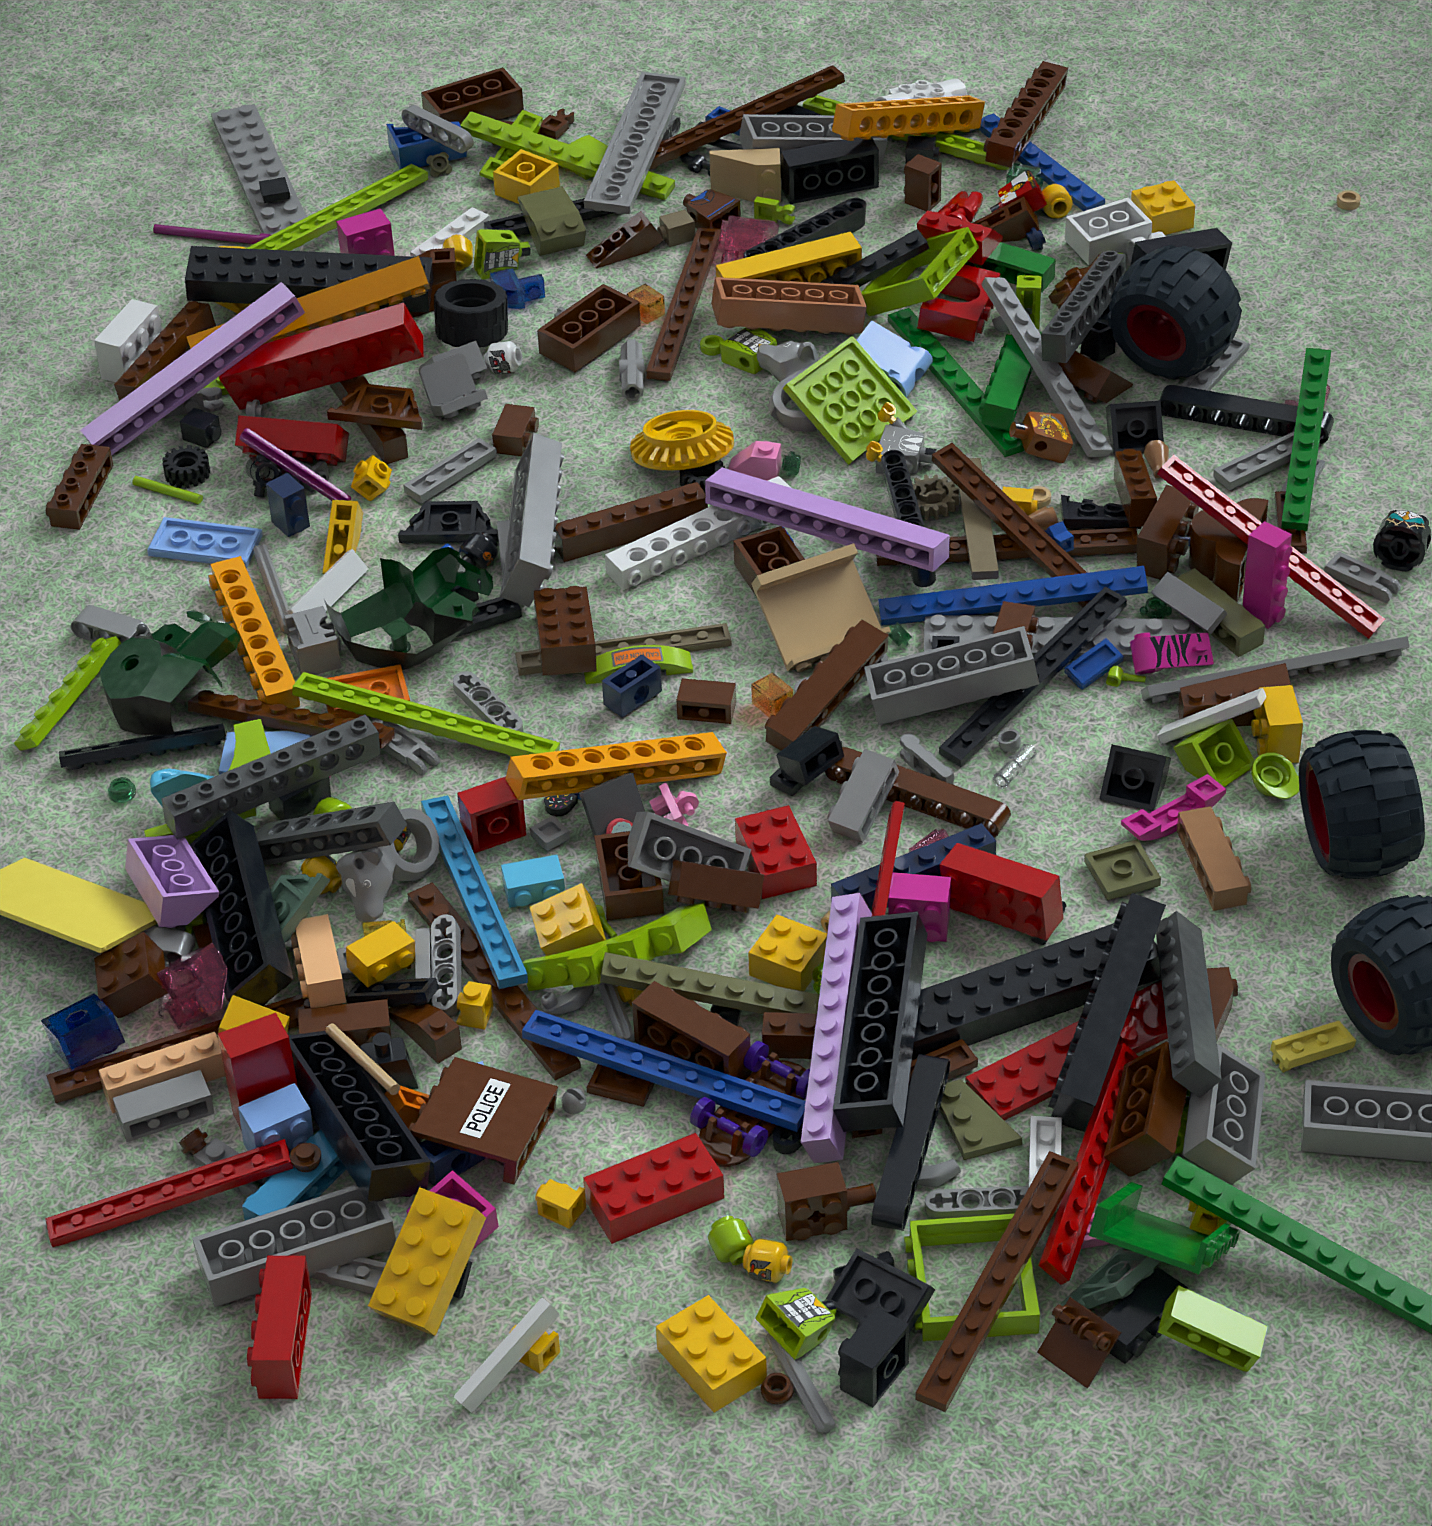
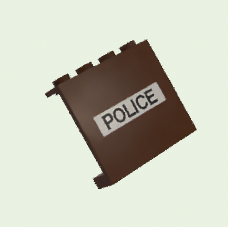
M454 1057L450 1066L443 1068L438 1086L434 1085L432 1087L428 1103L421 1105L418 1120L416 1123L412 1122L410 1124L409 1131L418 1144L425 1139L504 1162L503 1182L515 1185L555 1111L558 1086Z

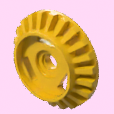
M679 410L658 415L646 422L643 426V431L635 435V438L631 440L630 451L632 459L643 467L655 470H684L704 466L723 458L733 449L734 437L731 428L722 422L716 421V418L710 413L698 410Z

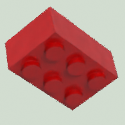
M789 805L735 818L736 844L751 849L747 862L749 872L764 874L762 899L817 886V862Z

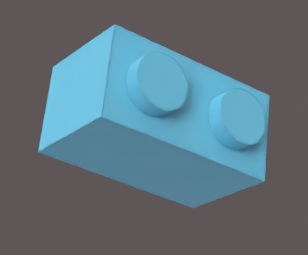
M558 855L501 865L503 886L509 908L538 903L565 891L564 876Z

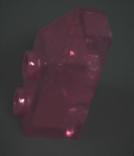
M729 216L728 221L722 220L718 249L724 253L725 257L738 258L746 250L778 235L779 225L775 221Z
M213 943L180 957L157 972L161 982L172 998L163 1005L178 1030L205 1019L222 1008L228 968L223 961L221 953L215 948Z

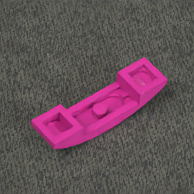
M1206 774L1186 785V793L1150 813L1141 809L1121 820V825L1138 840L1147 841L1166 837L1177 831L1178 812L1209 806L1213 807L1226 794V788Z

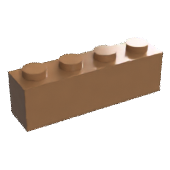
M1211 806L1178 812V836L1213 911L1247 905L1248 893H1251V883L1248 876H1244L1242 873L1239 857L1234 856L1232 852V843L1229 836L1225 837L1220 817L1215 816Z

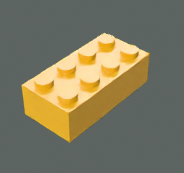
M419 1187L368 1307L381 1316L435 1336L486 1217L474 1207Z

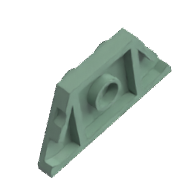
M317 873L316 877H309L306 874H297L296 876L281 875L271 888L284 944L291 938L293 931L301 920L307 916L311 906L330 882V879L323 874Z
M1121 1247L1062 1301L1060 1305L1064 1306L1069 1297H1072L1089 1309L1115 1299L1125 1298L1134 1291L1133 1286L1137 1282L1149 1277L1155 1271L1154 1267L1160 1261Z

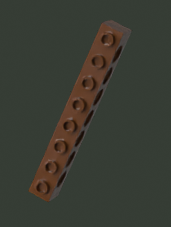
M1042 61L1040 66L1034 69L1032 77L1026 81L1025 88L1022 87L1018 98H1014L1012 107L1007 108L1005 117L1000 118L998 127H994L991 137L986 139L983 151L986 152V162L1009 168L1013 167L1066 86L1069 67Z

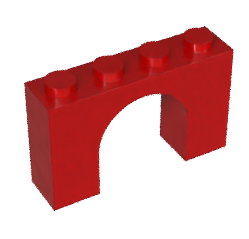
M964 264L940 293L962 298L969 302H952L940 298L925 301L920 307L917 328L974 342L978 333L982 334L985 321L988 322L991 309L993 310L995 307L981 284L985 277L998 278L1000 273Z

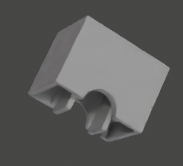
M323 606L284 616L288 644L300 674L306 672L316 675L341 668L339 651H341L340 637L335 635L333 623H326L325 619L328 617Z

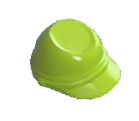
M1275 752L1262 754L1255 759L1252 765V780L1260 793L1279 799H1289L1298 794L1299 776L1291 761Z

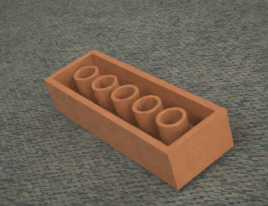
M715 277L711 302L717 324L724 328H734L735 326L746 327L751 330L770 328L774 331L792 329L797 332L810 330L824 334L842 332L846 335L863 332L867 308L859 285Z

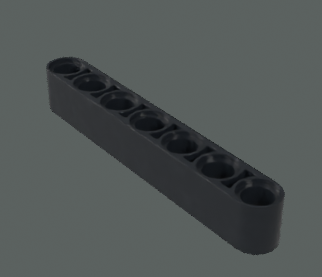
M850 198L746 250L743 258L847 232L853 233L865 225L866 201L860 198Z
M1179 385L1166 386L1159 399L1161 401L1162 416L1168 415V417L1189 421L1193 419L1195 422L1263 434L1267 433L1280 437L1295 431L1298 406ZM1326 411L1323 412L1320 444L1328 441L1334 423L1333 416Z
M899 450L886 451L882 455L881 461L884 480L895 519L925 527L904 454ZM908 564L912 581L916 586L929 587L935 583V571L932 572Z
M918 1055L907 1092L903 1127L896 1128L874 1202L871 1224L874 1226L901 1231L905 1229L948 1081L950 1059Z

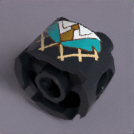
M1390 511L1382 520L1373 542V552L1376 558L1379 557L1382 560L1381 564L1386 568L1402 572L1410 571L1413 567L1419 566L1432 539L1429 520L1425 516L1411 511Z

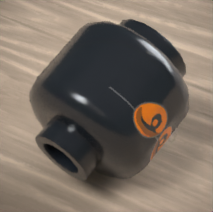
M474 532L460 546L459 552L462 557L461 559L478 569H486L498 555L496 548L498 545L488 533Z

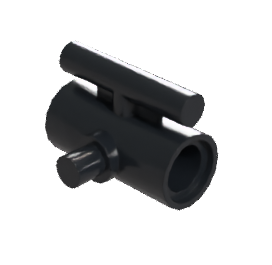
M262 454L250 458L245 466L247 475L253 479V486H255L254 496L264 497L266 483L286 473L292 476V474L280 466H275L271 463V460ZM265 467L264 473L259 475L260 470Z

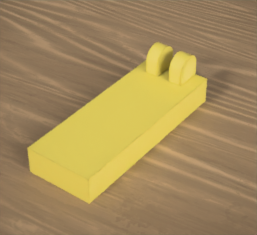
M1335 1021L1273 1040L1270 1050L1273 1052L1272 1060L1276 1065L1279 1064V1069L1284 1073L1291 1070V1068L1354 1048L1356 1039L1340 1021Z

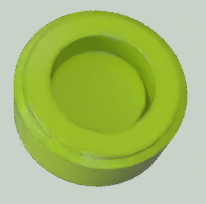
M718 335L703 337L700 341L701 352L709 356L721 354L720 344L724 342V339Z

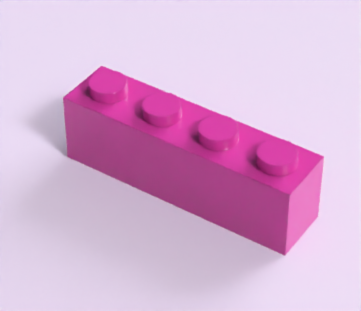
M1264 521L1249 534L1242 606L1253 616L1260 619L1265 624V628L1269 629L1275 622L1279 623L1286 613L1284 605L1285 597L1288 593L1286 585L1287 577L1290 573L1288 566L1289 557L1292 553V534Z

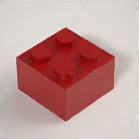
M506 776L457 793L460 823L474 854L527 836L524 802L517 799L506 781Z

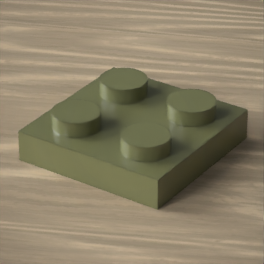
M1138 839L1089 852L1084 856L1086 866L1107 900L1161 886V876Z

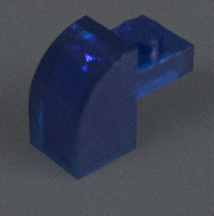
M513 268L490 273V282L500 285L506 291L508 308L523 309L525 308V302L545 298V285L542 274L518 279Z

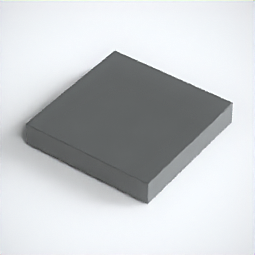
M630 772L579 792L593 837L594 835L606 834L608 824L614 819L623 818L633 823L637 812H645L634 775Z

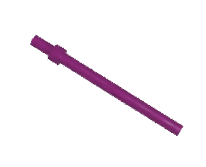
M154 224L153 232L156 234L255 244L271 236V234L265 233L252 235Z

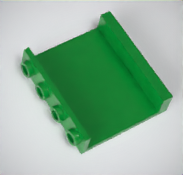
M1130 1182L1097 1205L1089 1233L1090 1237L1200 1274L1207 1267H1212L1216 1260L1219 1261L1223 1254H1227L1230 1247L1234 1248L1236 1246L1240 1230L1227 1221L1212 1234L1206 1235L1191 1230L1189 1227L1137 1210L1143 1186Z

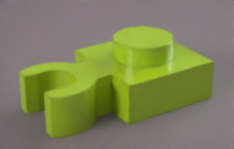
M756 197L754 201V220L775 224L781 220L783 223L791 225L795 220V216L788 214L793 213L795 206L790 204L779 206V200Z

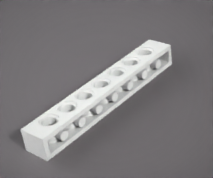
M779 476L768 480L776 484L790 487ZM711 506L605 554L606 574L622 590H625L653 576L660 575L668 569L682 565L684 562L703 555L718 546L725 545L740 536L747 535L755 529L770 524V522L717 506Z

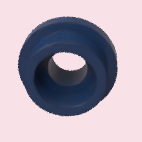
M1034 227L1031 228L1030 232L1026 233L1033 251L1037 249L1043 250V244L1046 241L1042 231H1036Z

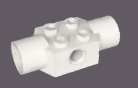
M956 78L938 83L917 80L916 83L901 84L899 87L889 89L888 95L878 97L874 101L967 95L965 85Z

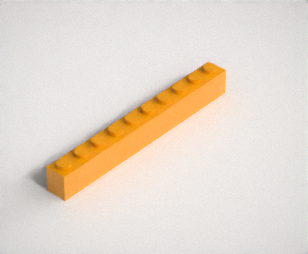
M419 256L297 298L305 313L265 343L330 325L341 319L347 320L357 317L356 314L364 311L366 313L379 310L381 305L387 303L389 305L398 304L403 301L404 297L410 295L412 297L424 295L426 290L430 289ZM224 324L187 336L190 349Z

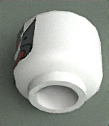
M512 341L492 343L484 354V362L494 374L516 372L522 364L521 349Z

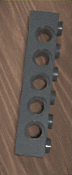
M393 801L265 823L256 833L263 863L264 865L388 846L400 835L407 826V823Z

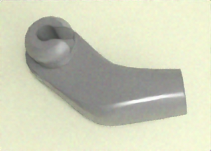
M594 986L576 987L558 997L553 993H546L541 998L542 1011L550 1015H561L576 1011L586 1003L594 991Z
M953 1158L932 1166L923 1165L918 1185L939 1187L958 1175L961 1169Z

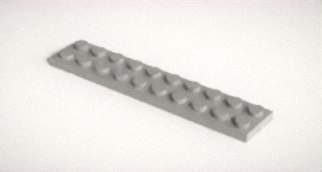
M641 72L586 194L584 208L595 211L616 212L618 214L631 213L684 90L686 77Z
M255 104L242 105L238 108L223 109L211 113L214 126L261 232L273 235L306 218L307 216ZM285 177L290 192V199L264 203L259 181Z
M934 615L925 617L924 651L932 650V636H960V642L991 635L993 634L998 616ZM1037 617L1039 618L1037 633H1032V655L1034 656L1073 617ZM1114 618L1071 661L1076 660L1107 638L1124 656L1123 661L1133 662L1130 641L1134 640V635L1147 632L1151 636L1194 634L1195 625L1186 619Z

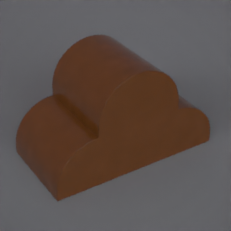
M1248 498L1237 502L1239 506L1261 523L1267 522L1269 500ZM1202 510L1192 519L1189 567L1191 570L1195 568L1202 575L1206 576L1238 603L1244 589L1248 545Z

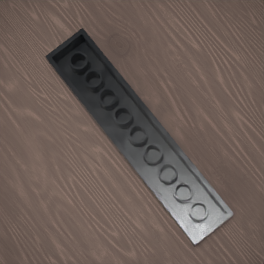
M191 246L185 275L187 301L252 304L282 282L296 298L414 257ZM419 257L430 289H427L424 295L412 297V295L404 297L403 301L398 304L404 303L409 312L429 313L433 285V260L431 257ZM387 303L379 307L380 309H384L394 305H389V303Z
M1113 924L921 989L912 1061L917 1059L919 1054H929L960 1039H963L969 1046L1084 1006ZM1153 941L1138 986L1161 979L1158 947L1155 941Z

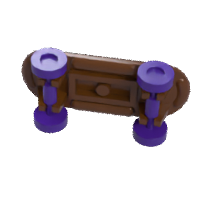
M761 1041L754 1042L744 1058V1067L752 1071L745 1081L806 1100L810 1068L805 1069L797 1063L779 1060L778 1055L774 1052L767 1059L769 1053L768 1045ZM707 1097L701 1098L696 1103L690 1115V1123L701 1129L699 1138L718 1166L725 1167L739 1165L751 1157H756L778 1126L719 1106L715 1111V1102Z

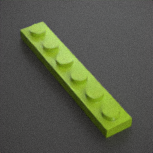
M116 636L107 639L103 637L97 639L91 645L92 650L78 660L77 668L63 678L62 681L64 683L62 686L49 695L47 704L40 707L34 713L35 718L32 722L20 730L19 733L21 735L14 742L20 751L37 747L99 673L109 655L122 644Z

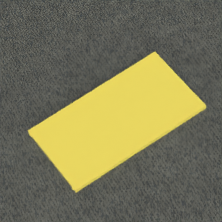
M28 858L20 859L0 869V915L95 952L103 953L158 924L145 902Z

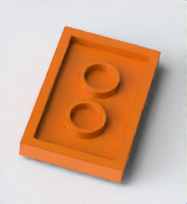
M401 664L327 678L410 701ZM326 705L328 713L333 714L335 717L346 719L363 716L352 711Z

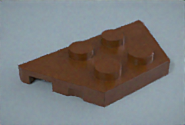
M363 383L353 393L348 394L342 399L341 406L337 409L330 407L327 410L328 420L416 430L423 429L422 418L419 415L418 406L411 388Z

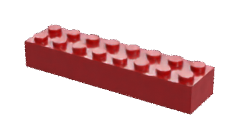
M401 303L262 344L221 374L219 380L239 410L246 409L247 402H253L254 399L259 400L261 405L423 358V334L406 305Z

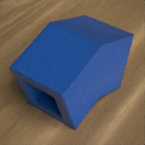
M1063 521L1049 526L1045 530L1064 551L1068 552L1074 549V536L1066 529Z

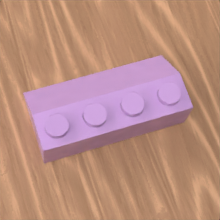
M174 835L128 839L125 869L159 927L174 928L178 925H188L219 897L218 889L185 837L178 840Z

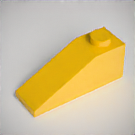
M332 500L323 574L347 551L353 549L356 553L363 520V511L358 501Z

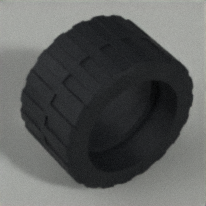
M461 279L441 286L434 294L435 333L438 339L453 347H460L476 341L479 348L488 347L492 343H498L504 339L508 333L506 291L500 285L482 279Z

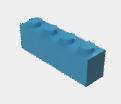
M321 1129L306 1141V1143L317 1145L321 1150L322 1158L318 1167L311 1172H300L293 1166V1169L269 1176L265 1184L254 1194L250 1195L242 1205L245 1221L319 1197L346 1170Z

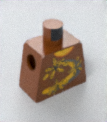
M1030 411L1026 414L1022 423L1013 422L1010 426V437L1021 439L1025 452L1037 457L1064 463L1073 446L1063 414Z

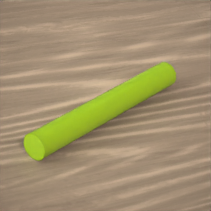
M135 476L132 481L134 486L198 505L203 501V495L143 477Z

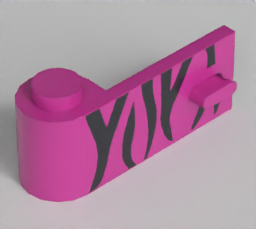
M1147 632L1134 635V640L1130 641L1136 675L1155 673L1168 668L1214 664L1208 633L1151 636Z

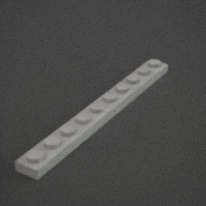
M985 277L981 284L1058 410L1064 415L1065 421L1088 457H1108L1112 452V448L1063 372L1062 367L1058 362L1042 361L1041 334L1011 289L1008 281L1001 277Z
M1408 636L1149 685L1141 690L1143 701L1152 699L1153 704L1168 701V696L1178 694L1179 697L1181 687L1286 663L1290 678L1298 676V671L1306 669L1311 674L1324 671V666L1332 664L1337 669L1350 666V661L1358 659L1360 664L1376 661V656L1384 654L1386 659L1399 657L1402 655L1401 651L1409 648L1410 645Z

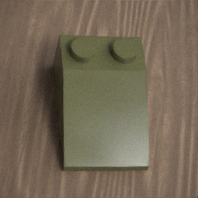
M563 186L518 197L519 205L539 256L584 246L585 226L578 209Z

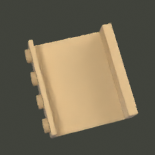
M854 543L757 575L751 583L787 671L796 669L797 672H802L811 668L814 662H824L829 656L832 647L835 644H840L844 640L849 628L855 627L861 620L866 621L886 634L890 633L889 626L881 628L853 559L858 554Z

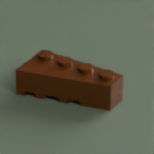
M1286 663L1181 687L1178 706L1179 718L1183 719L1258 690L1261 687L1291 685ZM1254 710L1233 717L1232 720L1236 727L1251 726V722L1256 720Z

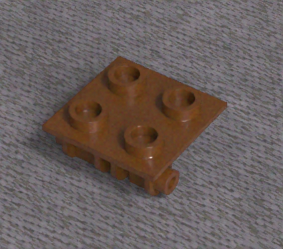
M1069 1297L1064 1306L1058 1304L1053 1309L1052 1315L1055 1317V1323L1037 1353L1081 1385L1089 1388L1121 1332L1072 1297Z

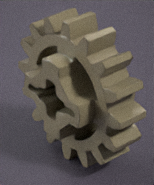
M924 475L923 480L917 477L914 478L915 484L912 483L921 515H924L925 520H928L930 516H934L938 520L939 515L942 514L948 517V511H956V506L959 505V488L955 487L953 481L948 482L947 477L939 479L938 475H934L933 478Z

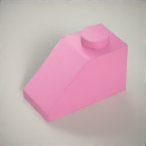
M755 441L732 457L728 469L766 481L779 476L782 467L781 443Z

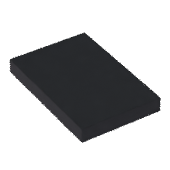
M856 1248L825 1300H831L838 1313L858 1323L864 1316L868 1317L875 1307H878L908 1323L910 1333L935 1289L931 1285Z

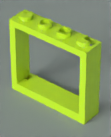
M966 227L926 239L930 249L873 279L861 292L867 306L866 313L868 316L935 299L979 248L970 229ZM929 264L918 278L905 281L917 267Z
M1014 1214L910 1221L909 1236H904L905 1253H911L912 1259H907L908 1274L926 1283L922 1246L1000 1241ZM1031 1257L1018 1279L1022 1311L1000 1312L987 1337L1039 1334L1040 1312ZM928 1302L914 1325L915 1330H921L923 1342L945 1340L958 1315L930 1317Z

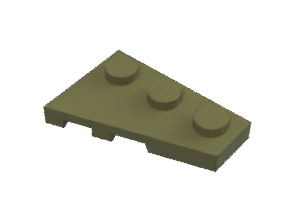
M960 1079L946 1084L940 1111L964 1160L1022 1145V1137L966 1083Z

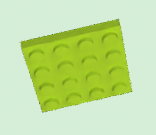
M853 336L783 387V390L848 465L867 452L866 447L871 441L880 442L885 425L890 424L889 422H881L878 419V412L886 402L894 405L896 412L893 416L895 418L898 417L903 423L918 412Z

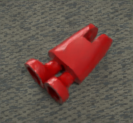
M961 191L943 206L938 213L971 223L983 203V195L980 192L973 191L968 197L966 191Z

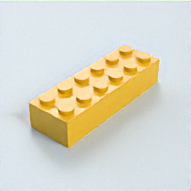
M851 232L716 265V277L819 283L861 260L862 247Z

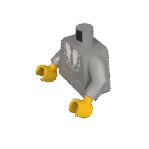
M886 402L878 412V419L881 422H889L890 424L885 425L880 443L871 441L866 447L867 460L871 462L876 460V473L883 474L881 457L889 450H899L904 454L909 474H917L921 462L934 464L932 462V454L937 452V449L924 447V435L909 429L898 417L895 418L893 415L896 412V408L893 404Z

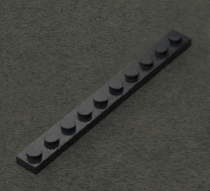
M1105 586L1033 656L1039 685L1003 693L998 696H991L939 747V755L962 767L1127 606V598Z

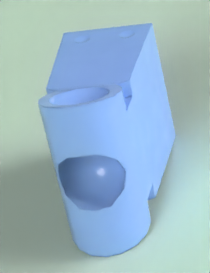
M872 320L857 339L858 343L906 398L913 390L915 382L924 375L933 362V358L927 350L921 347H911L908 341Z

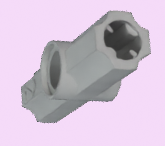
M628 339L621 345V360H619L622 397H625L628 401H637L643 396L645 368L644 359H642V344L638 343L636 339Z

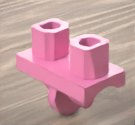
M667 783L660 785L659 788L662 794L649 801L655 814L662 816L670 811L671 813L663 817L689 826L684 814L691 816L695 813L699 805L697 796L691 792L681 791L678 797L675 798Z

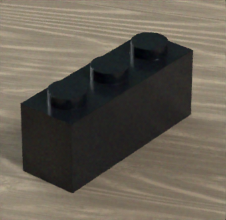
M1155 1268V1271L1140 1282L1130 1295L1123 1298L1102 1318L1121 1332L1110 1354L1124 1364L1133 1356L1139 1357L1153 1337L1159 1338L1162 1335L1158 1333L1167 1299L1178 1286L1186 1289L1188 1287L1161 1268Z

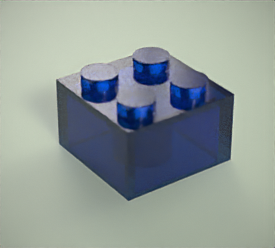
M95 993L41 1020L54 1051L71 1070L87 1064L102 1054L112 1053L119 1045L125 1043L113 1012Z

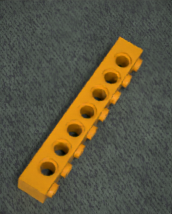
M965 95L836 104L832 132L841 135L840 138L847 141H854V138L857 137L869 140L872 136L888 138V135L904 137L905 134L921 136V133L936 135L938 131L945 133H954V130L970 132V129H979L981 126L985 101Z
M239 556L211 563L212 575H208L212 591L217 590L215 591V597L218 606H224L221 608L224 621L226 623L230 622V625L241 637L237 651L239 656L244 655L242 657L246 673L251 672L249 677L253 690L258 689L256 691L258 700L272 705L284 704L288 708L300 707L299 697L292 695L295 680L242 557Z
M708 732L512 756L508 765L506 781L517 799L525 800L579 793L629 772L633 773L637 785L696 778L722 773L727 752L715 734Z

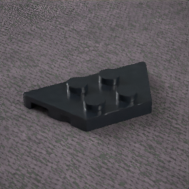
M426 501L421 506L420 511L409 520L410 526L405 531L400 530L398 533L399 543L465 542L474 532H486L496 542H499L498 530L493 529L489 517L486 513L482 512V507L478 501Z

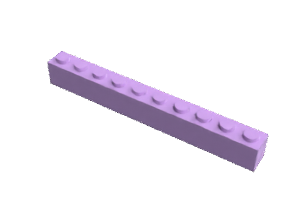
M282 282L80 431L90 444L110 447L111 455H113L299 318L305 311L295 295Z
M726 468L719 469L705 480L706 503L846 546L854 543L856 549L932 572L949 558V534Z
M860 893L832 897L801 1135V1144L813 1163L843 1160L846 1132H843L833 1111L860 918L872 916Z

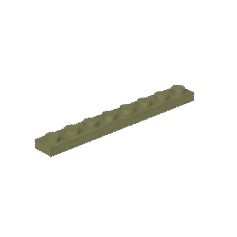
M607 952L604 954L600 982L644 991L655 981L671 988L675 993L688 1000L764 1014V1012L817 1014L819 994Z

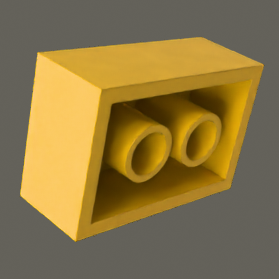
M709 1295L656 1326L657 1350L714 1413L762 1384L767 1377L766 1357Z

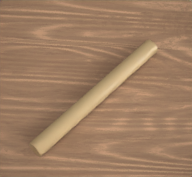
M329 1024L326 1027L325 1032L391 1095L399 1092L400 1085L335 1024Z

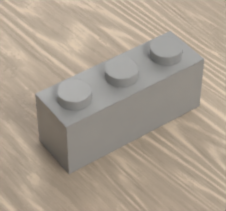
M864 749L861 756L855 759L849 780L842 784L840 797L836 805H832L828 812L827 819L832 832L861 843L865 841L899 774L895 759Z
M201 1070L155 1083L113 1098L116 1116L126 1142L215 1114L211 1094Z

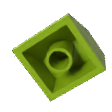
M1232 718L1196 731L1173 747L1187 772L1197 779L1208 774L1223 787L1250 770L1255 761Z

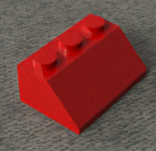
M928 210L917 222V229L925 239L968 227L979 246L968 262L982 265L1003 239L1001 234L991 228Z

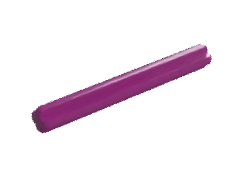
M249 428L244 429L239 439L329 500L351 501V496Z

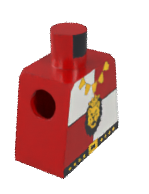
M1027 169L999 189L998 195L1001 202L991 207L990 210L994 212L1022 197H1025L1034 212L1048 204L1040 186L1029 169Z

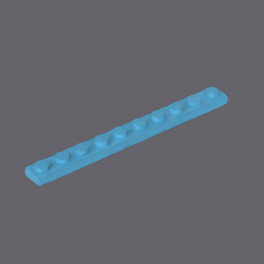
M449 796L421 801L422 812L431 818L439 836V851L499 989L528 983L526 969Z

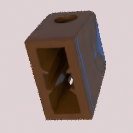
M707 189L698 196L687 194L684 197L683 205L695 221V228L697 229L700 227L720 229L722 231L741 219L740 200L712 189Z

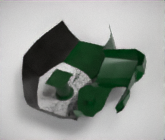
M450 547L434 550L413 571L401 562L380 558L384 589L341 613L332 609L326 601L325 604L335 629L358 662L378 668L401 664L402 670L423 663L441 651L462 630L473 624V617L479 612L478 605L476 606V603L454 591H450L456 586H461L489 596L493 589V576L487 570L478 569L461 559L460 552ZM411 626L419 627L425 631L433 645L417 654L408 653L411 649V644L407 641V634L414 631ZM379 627L391 637L390 650L372 648L351 642V637Z
M191 610L186 611L187 617L202 623L192 633L175 623L164 624L154 633L148 632L146 636L131 637L120 644L109 655L100 670V678L107 702L120 729L143 735L174 734L171 722V702L202 667L207 673L213 675L222 688V682L212 668L236 650L241 639L237 631L229 623L222 621L212 622L209 616Z

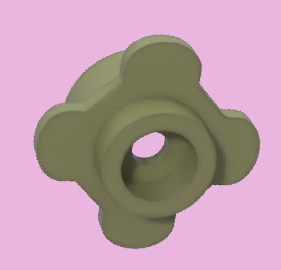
M441 152L440 154L427 157L426 162L430 165V175L432 177L452 172V166L449 165L447 153Z

